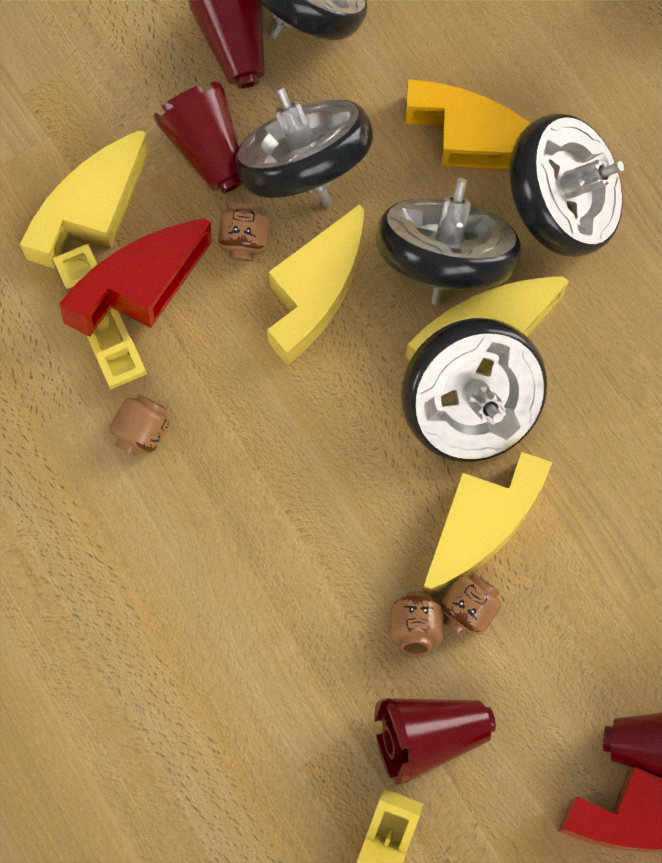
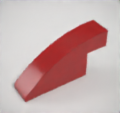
M198 219L170 226L141 237L114 252L79 280L59 303L63 323L90 337L108 311L113 308L152 328L212 243L211 222L206 219Z
M637 767L629 770L612 812L579 797H575L569 803L558 832L584 842L613 849L641 852L662 851V778Z

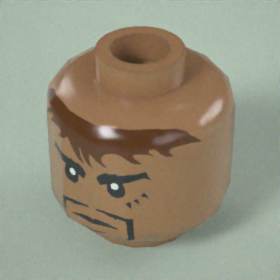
M233 203L232 209L225 210L221 215L218 245L222 249L230 251V259L252 261L253 254H261L267 250L270 218L262 213V207Z
M141 394L138 395L137 399H125L110 425V431L118 438L115 445L133 456H136L139 450L146 453L153 452L169 427V419L164 415L167 409Z
M474 573L470 577H458L440 601L443 613L447 616L444 624L462 637L467 631L477 635L483 634L501 608V603L497 598L499 591Z
M411 591L405 597L396 600L391 607L390 637L392 642L400 647L403 653L408 655L422 656L431 653L433 648L437 647L444 637V613L441 604L423 591Z

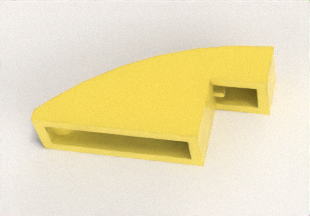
M138 130L102 148L82 162L61 181L32 219L20 243L26 260L55 269L56 266L52 258L61 255L68 235L112 248L150 151L146 132Z
M360 204L268 272L270 288L291 311L267 329L269 345L287 366L307 350L325 330L339 309L351 285L358 264L363 238L364 209Z
M563 276L522 280L495 287L475 295L447 310L417 334L407 344L406 358L411 360L420 345L439 329L451 323L469 318L499 320L512 325L528 336L564 296L569 281ZM483 358L478 366L485 374L489 372L491 359Z
M521 452L509 488L465 473L462 474L423 587V592L432 596L449 588L458 577H468L488 562L509 541L535 503L552 462Z
M384 788L356 863H403L417 826L423 803Z

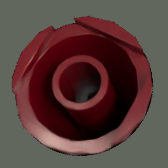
M188 0L190 11L228 83L237 85L238 89H246L259 84V78L265 74L262 4L258 0Z
M214 81L210 82L213 89L203 91L201 86L198 85L173 97L162 105L165 113L161 116L156 112L154 120L211 190H221L222 194H225L242 185L235 168V157L239 145L225 90L221 83Z
M386 698L376 703L374 721H382L383 733L376 735L380 756L390 778L397 777L395 781L397 785L407 783L489 742L491 732H494L496 729L493 711L490 707H485L480 700Z
M662 713L614 718L613 727L605 726L603 751L611 752V761L631 768L637 767L662 778Z

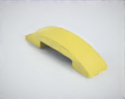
M89 244L52 258L67 293L97 265ZM111 308L90 337L86 335L110 390L147 375L119 312Z

